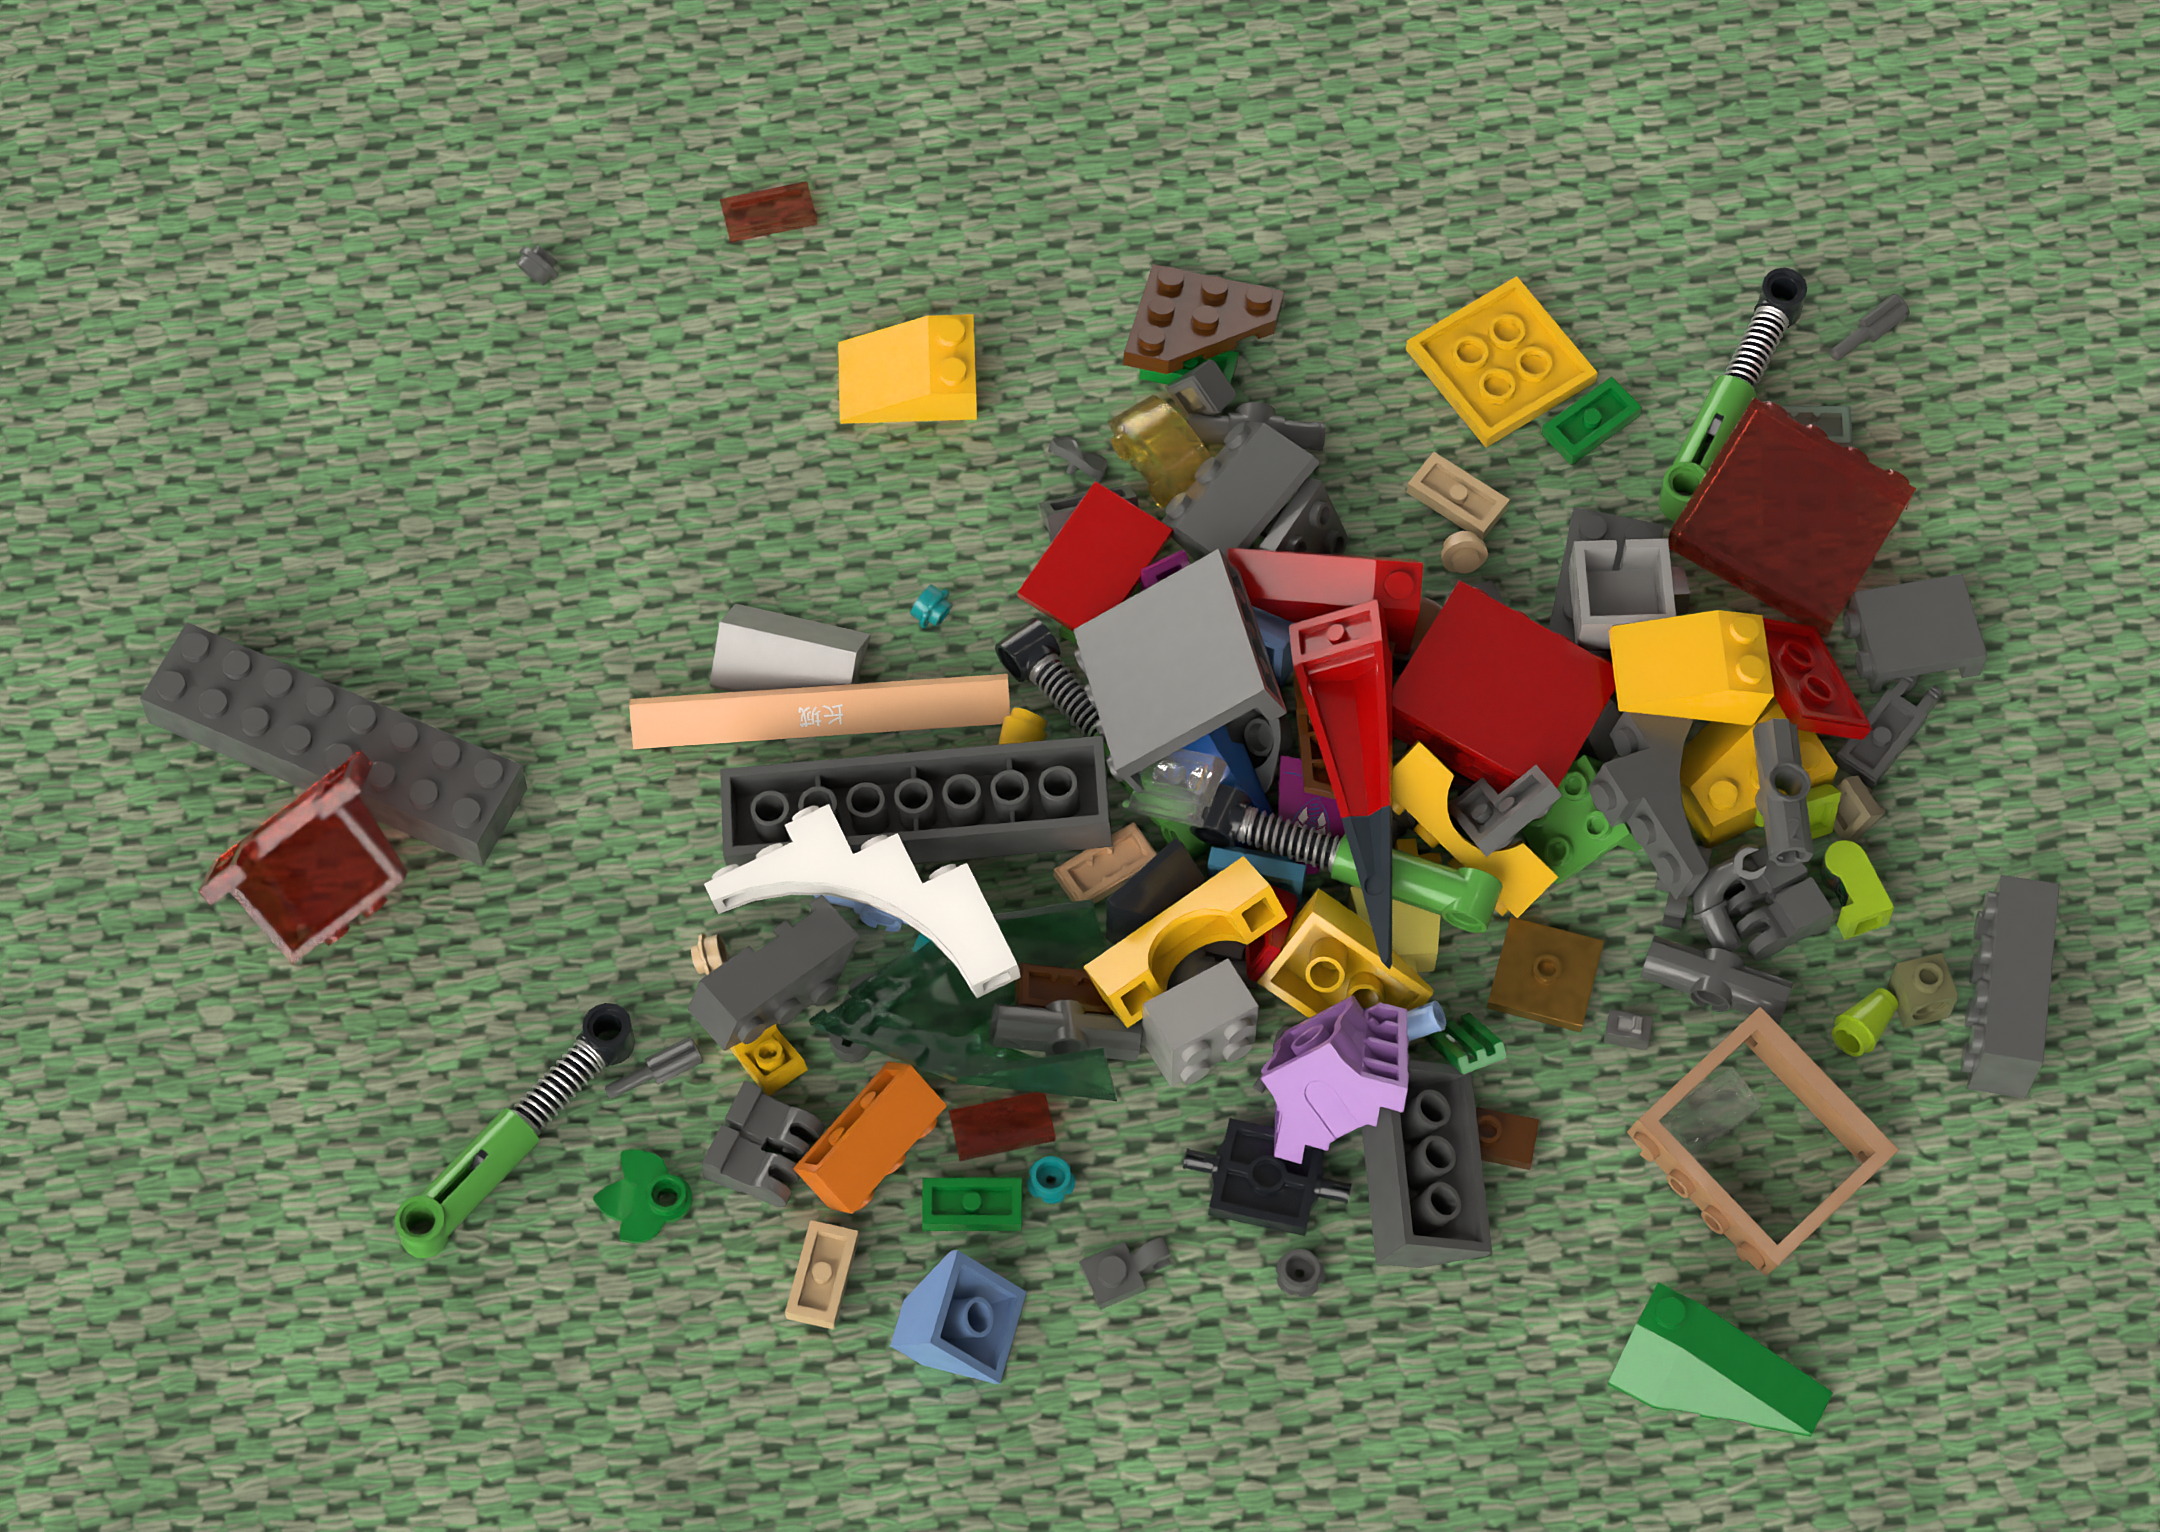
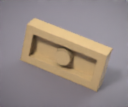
M1435 452L1431 454L1408 482L1406 493L1459 527L1475 533L1481 540L1487 536L1508 510L1510 499Z
M810 1220L785 1310L786 1319L835 1330L859 1241V1231Z

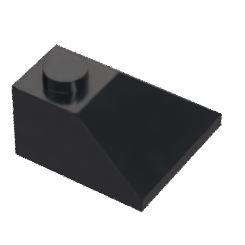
M1177 838L1173 839L1107 899L1106 939L1112 944H1117L1207 882L1183 843Z

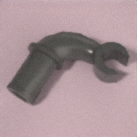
M1746 844L1738 848L1733 858L1710 868L1695 889L1693 896L1694 913L1691 916L1694 920L1699 919L1713 948L1732 952L1742 946V942L1725 908L1728 901L1724 898V892L1730 884L1739 878L1753 880L1763 875L1767 868L1766 863L1753 869L1743 866L1744 857L1757 851L1758 845Z

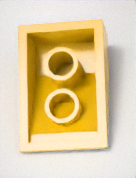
M974 314L925 316L838 342L840 424L977 419Z
M1715 610L1612 626L1608 631L1619 711L1753 726L1774 696L1762 615Z
M1319 888L1292 921L1281 952L1257 981L1262 987L1308 1018L1351 996L1355 997L1363 1009L1381 1002L1404 1008L1408 1011L1425 1005L1434 992V989L1393 949L1392 965L1388 969L1380 960L1372 928L1357 914Z

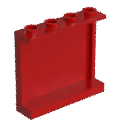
M1459 580L1392 688V736L1410 746L1417 740H1420L1444 765L1475 782L1483 777L1498 795L1535 765L1541 769L1558 789L1616 690L1613 664L1608 659L1596 656L1572 643L1565 635L1554 633L1534 622L1525 613L1513 610L1496 601L1483 590L1471 587Z

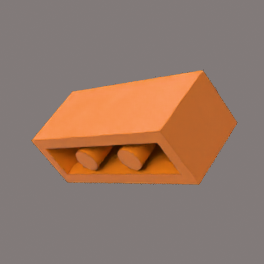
M888 1061L793 1169L831 1210L853 1214L854 1211L862 1209L871 1201L875 1194V1187L883 1178L895 1172L906 1159L905 1153L911 1146L935 1128L938 1122L937 1117L947 1105L912 1065Z

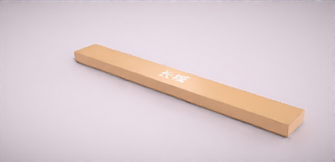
M1008 674L629 700L633 749L997 725L1003 723L1004 716H1010Z

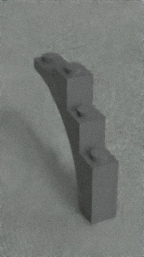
M1624 712L1609 734L1614 742L1615 749L1622 757L1604 763L1587 789L1592 796L1594 805L1603 813L1611 828L1626 822L1628 823L1634 839L1643 847L1655 866L1659 879L1668 887L1675 900L1691 895L1709 871L1692 838L1682 805L1680 768L1683 746L1692 722L1695 719Z

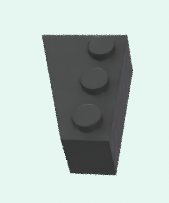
M823 895L810 902L811 911L809 915L794 926H791L786 920L776 926L773 932L777 937L757 952L748 946L699 981L688 1011L724 1051L741 1042L744 1044L752 1043L762 1035L765 1029L777 1023L780 1025L788 1024L803 1009L813 1004L816 1006L824 1005L838 991L836 984L859 935Z

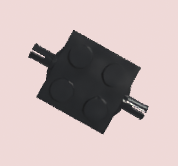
M1229 1118L1225 1139L1218 1148L1216 1155L1187 1148L1183 1169L1212 1174L1213 1192L1209 1205V1216L1305 1236L1310 1212L1318 1202L1319 1197L1348 1204L1352 1183L1323 1178L1321 1162L1324 1150L1305 1145L1301 1164L1275 1157L1274 1127Z

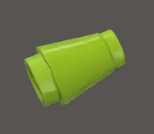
M1877 988L1873 993L1837 1016L1834 1022L1835 1027L1831 1032L1835 1044L1843 1052L1854 1057L1872 1052L1893 1017L1894 1012L1899 1007L1896 997L1884 988Z

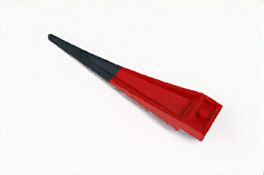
M1377 599L1289 625L1293 667L1343 822L1380 960L1390 969L1392 965V652L1388 644L1385 610Z

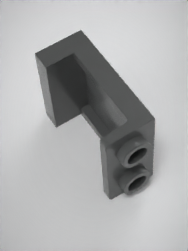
M1963 574L1855 591L1848 610L1843 613L1846 635L1848 638H1855L1859 650L1855 654L1858 676L1860 679H1867L1871 693L1881 692L1883 683L1887 680L1959 668L1962 678L1979 676L1988 656Z

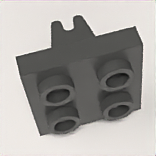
M1307 478L1287 507H1282L1260 533L1265 539L1259 548L1261 550L1340 555L1344 553L1346 545L1350 540L1322 481Z

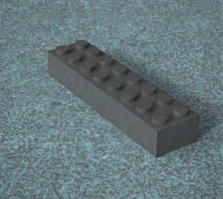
M186 622L140 697L147 719L153 725L482 867L527 790L521 764Z
M1103 736L720 769L723 857L726 866L737 864L740 867L757 859L756 855L770 845L781 843L785 846L791 843L785 824L792 822V817L807 807L818 806L821 808L828 804L853 854L861 851V846L871 838L879 835L890 837L898 833L913 864L1113 847L1107 763Z

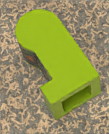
M1841 840L1831 844L1825 852L1820 869V877L1826 888L1835 892L1842 906L1837 926L1844 940L1888 925L1894 906L1865 851L1853 841Z

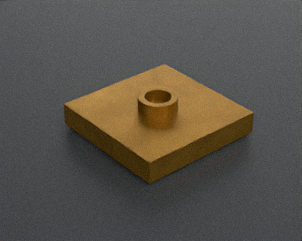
M1510 917L1487 1008L1581 1033L1604 941Z

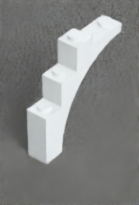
M829 804L821 808L818 806L807 807L796 813L792 817V822L785 824L791 843L785 846L781 843L770 845L756 855L757 859L740 867L737 864L726 866L713 874V880L704 884L718 914L753 901L787 895L833 896L873 906L902 919L932 940L955 964L976 998L1021 977L1017 962L967 863L958 867L955 864L943 866L929 876V881L922 884L898 833L890 837L879 835L871 838L861 846V851L853 854Z

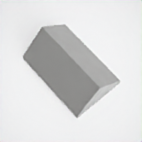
M735 604L719 624L710 687L731 692L856 684L871 634Z

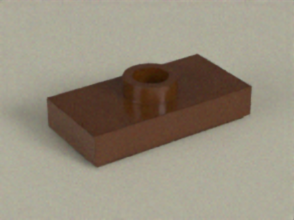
M1019 962L1018 968L1021 977L1015 980V1006L1045 1008L1054 1001L1073 1000L1082 1004L1086 1009V1013L1113 1015V1011L1102 999L1086 970Z
M1475 1107L1481 1160L1530 1170L1540 1119Z

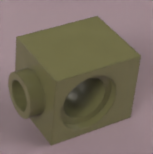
M1943 953L1897 963L1888 983L1889 991L1896 997L1899 1004L1896 1011L1903 1029L1949 1018L1958 998V993Z

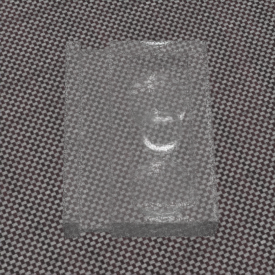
M1179 749L1139 771L1145 791L1138 794L1133 789L1130 799H1124L1122 806L1136 814L1203 827L1205 821L1201 819L1205 807H1210L1227 762L1215 755Z

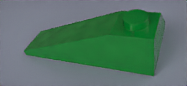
M1659 1282L1641 1313L1608 1381V1385L1652 1408L1666 1411L1673 1409L1700 1414V1417L1716 1420L1717 1418L1745 1422L1754 1427L1809 1437L1812 1436L1833 1395L1832 1391L1704 1305Z

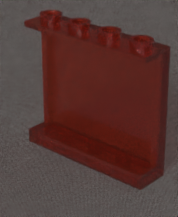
M1753 398L1671 528L1668 536L1669 549L1801 624L1816 627L1820 634L1828 638L1836 626L1841 612L1903 511L1909 507L1916 488L1911 486L1909 480L1901 473L1891 469L1884 471L1870 463L1868 457L1860 450L1849 446L1843 448L1829 440L1828 435L1819 427L1812 424L1803 425L1788 417L1786 410L1778 404L1770 401L1763 403Z

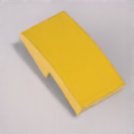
M776 1024L765 1029L762 1035L752 1043L744 1044L741 1042L730 1048L755 1083L762 1088V1091L767 1096H770L808 1071L802 1056L779 1032Z

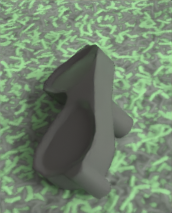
M1072 437L1052 439L1048 452H1053L1070 462L1066 470L1068 474L1074 475L1078 467L1088 476L1095 478L1096 482H1102L1107 468V461L1104 457L1080 451L1076 439Z

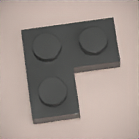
M1535 765L1499 795L1482 777L1447 805V809L1487 857L1495 850L1507 846L1513 840L1515 834L1533 819L1544 816L1551 809L1553 803L1562 797V794L1541 769Z

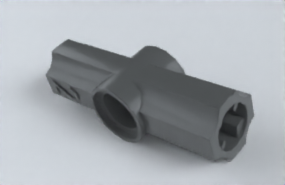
M1772 718L1767 722L1758 723L1753 729L1760 786L1755 796V804L1757 810L1764 818L1769 860L1774 861L1777 866H1795L1796 864L1809 861L1813 856L1806 795L1811 787V780L1808 773L1802 767L1797 725L1790 723L1789 719ZM1778 789L1785 791L1788 795L1782 794Z
M1658 936L1653 938L1640 976L1641 978L1688 993L1689 998L1697 1005L1704 1007V1004L1708 1003L1712 1005L1711 1010L1717 1012L1728 1011L1732 1008L1751 1015L1756 1009L1761 1007L1777 1024H1780L1794 983L1746 967L1744 961L1730 951L1720 948H1709L1702 952Z
M1073 1000L1054 1001L1045 1008L995 1003L991 1013L989 1041L993 1047L1045 1052L1048 1060L1060 1065L1076 1064L1087 1056L1136 1061L1140 1053L1142 1037L1141 1020L1126 1028L1117 1016L1086 1013L1085 1007Z

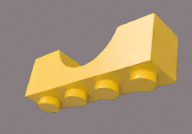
M1417 740L1392 766V810L1400 815L1406 809L1419 822L1413 830L1432 849H1435L1440 843L1454 856L1448 862L1452 868L1457 870L1463 867L1474 868L1496 877L1502 883L1503 888L1495 910L1502 917L1510 911L1518 918L1558 876L1522 840L1495 850L1486 857L1475 843L1464 838L1453 826L1447 809V796L1454 774L1420 740Z
M1243 856L1084 966V969L1102 999L1126 1028H1129L1142 1019L1143 1003L1167 991V983L1171 973L1180 961L1191 952L1204 945L1218 941H1237L1248 945L1286 919L1287 915L1270 884Z

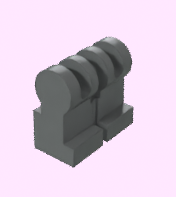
M1767 846L1753 853L1749 860L1743 862L1744 867L1752 869L1766 863L1767 868L1763 875L1753 880L1739 878L1730 884L1724 892V898L1736 894L1728 900V904L1725 906L1730 919L1748 914L1735 926L1739 937L1746 939L1756 933H1762L1752 940L1747 947L1755 961H1761L1782 951L1785 947L1810 935L1814 937L1830 930L1834 916V910L1812 877L1806 879L1808 870L1803 862L1795 866H1777L1774 861L1769 860ZM1765 901L1769 905L1767 907H1762L1760 909L1752 911L1755 907H1757L1759 904Z
M744 1080L725 1117V1125H721L702 1161L703 1178L740 1193L744 1192L776 1207H785L792 1192L786 1185L774 1178H779L792 1184L798 1183L800 1176L793 1169L796 1164L787 1158L800 1161L811 1149V1146L796 1136L816 1142L822 1136L825 1125L811 1113L797 1107H790L762 1093V1088ZM768 1146L778 1151L783 1156L770 1152L767 1153L764 1151V1149H766Z

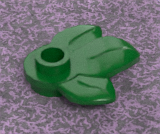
M635 1149L623 1150L621 1152L620 1161L625 1179L606 1186L593 1196L594 1203L605 1216L615 1221H622L619 1230L620 1241L634 1244L644 1243L655 1238L666 1223H673L685 1217L691 1209L693 1202L689 1184L683 1178L669 1174L661 1157L651 1152ZM666 1193H672L677 1197V1200L671 1206H663L659 1203L660 1197Z

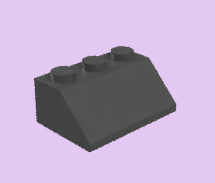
M1252 421L1240 423L1227 434L1224 439L1226 445L1215 458L1212 457L1206 460L1195 473L1197 480L1186 493L1178 494L1169 502L1165 509L1167 515L1161 522L1173 529L1171 538L1195 561L1217 549H1220L1227 557L1228 547L1245 549L1250 547L1320 462L1312 454L1265 423Z

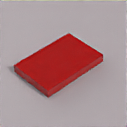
M1095 481L1017 591L1018 598L1074 632L1075 628L1129 599L1141 581V569L1154 563L1172 537L1173 529Z
M1763 618L1774 696L1789 722L1797 725V730L1863 740L1872 730L1871 725L1816 627Z

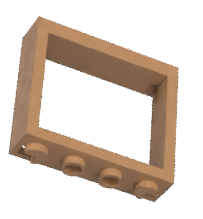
M1761 1007L1756 1009L1627 1131L1633 1138L1632 1140L1642 1149L1640 1155L1647 1161H1655L1667 1174L1666 1179L1671 1188L1681 1197H1689L1702 1211L1701 1216L1707 1226L1717 1234H1724L1737 1247L1736 1253L1743 1263L1748 1260L1757 1271L1760 1270L1765 1276L1787 1258L1899 1151L1881 1130ZM1743 1043L1772 1070L1857 1160L1862 1163L1856 1171L1778 1245L1659 1122Z

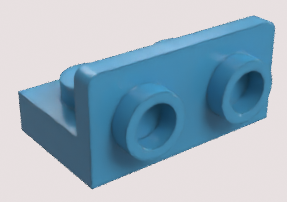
M1236 846L1225 848L1211 847L1206 881L1244 856L1269 884L1295 894L1298 899L1296 907H1300L1307 876L1306 865L1297 864L1292 858L1289 859L1286 856L1281 857V855Z

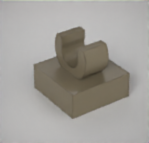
M1858 775L1845 778L1836 787L1841 791L1834 830L1841 840L1853 842L1858 840L1886 812L1883 807L1878 806L1871 795L1873 791L1870 787L1863 784Z

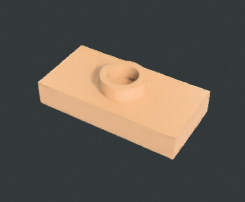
M1134 822L1112 834L1113 847L1087 849L1054 869L1055 879L1079 912L1084 911L1117 891L1157 855Z

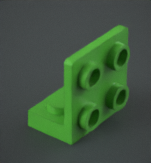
M1587 755L1572 763L1558 787L1562 797L1553 803L1551 809L1542 818L1533 819L1521 829L1533 852L1558 876L1552 883L1555 885L1563 883L1618 845L1633 852L1643 848L1634 839L1627 822L1611 828L1603 813L1594 805L1592 796L1587 788L1604 763Z

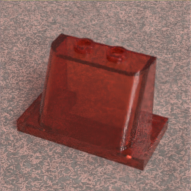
M360 749L214 860L198 890L210 906L230 892L292 965L323 941L328 946L338 941L350 929L347 923L360 913L365 918L374 914L387 902L388 899L385 895L406 879L407 869L358 795L363 789L373 763Z

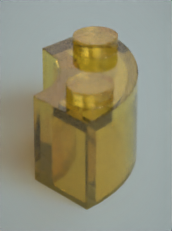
M1155 395L1149 396L1108 421L1114 434L1111 437V444L1115 452L1123 461L1133 465L1149 483L1148 490L1152 499L1160 508L1166 509L1169 502L1175 496L1182 492L1186 493L1197 480L1195 473L1206 460L1212 458L1201 440L1178 412Z

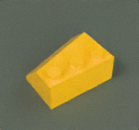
M1775 696L1772 697L1753 726L1711 721L1683 748L1680 768L1682 805L1687 819L1706 848L1710 849L1758 826L1754 823L1757 812L1755 796L1760 786L1753 729L1758 723L1767 722L1772 718L1787 719ZM1797 730L1802 767L1808 773L1811 780L1810 788L1827 783L1832 785L1838 767L1816 733ZM1778 789L1782 794L1788 795L1785 791Z

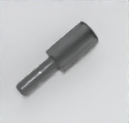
M1897 294L1890 295L1859 319L1858 329L1830 350L1831 357L1839 361L1866 339L1875 342L1909 316L1910 311L1906 302Z
M688 1037L645 1058L647 1066L606 1085L605 1091L608 1097L613 1099L652 1079L658 1085L703 1063L700 1051L693 1039Z

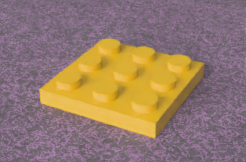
M1517 276L1410 338L1406 344V351L1485 448L1596 383L1598 372Z

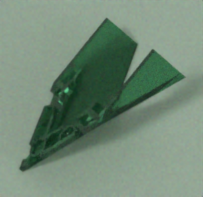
M1093 899L993 914L1017 965L1021 962L1082 970L1085 965L1106 951ZM932 940L916 952L911 948L851 989L848 992L849 999L829 1013L823 1009L809 1019L810 1025L959 1084L1117 1101V1093L1104 1048L1036 1058L1015 1049L993 1047L989 1041L991 1013L995 1003L1015 1005V980L976 998L955 964Z

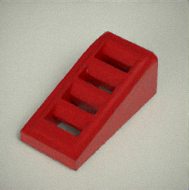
M1271 884L1270 886L1285 911L1287 918L1250 944H1245L1248 979L1255 982L1259 980L1281 952L1298 902L1295 894Z

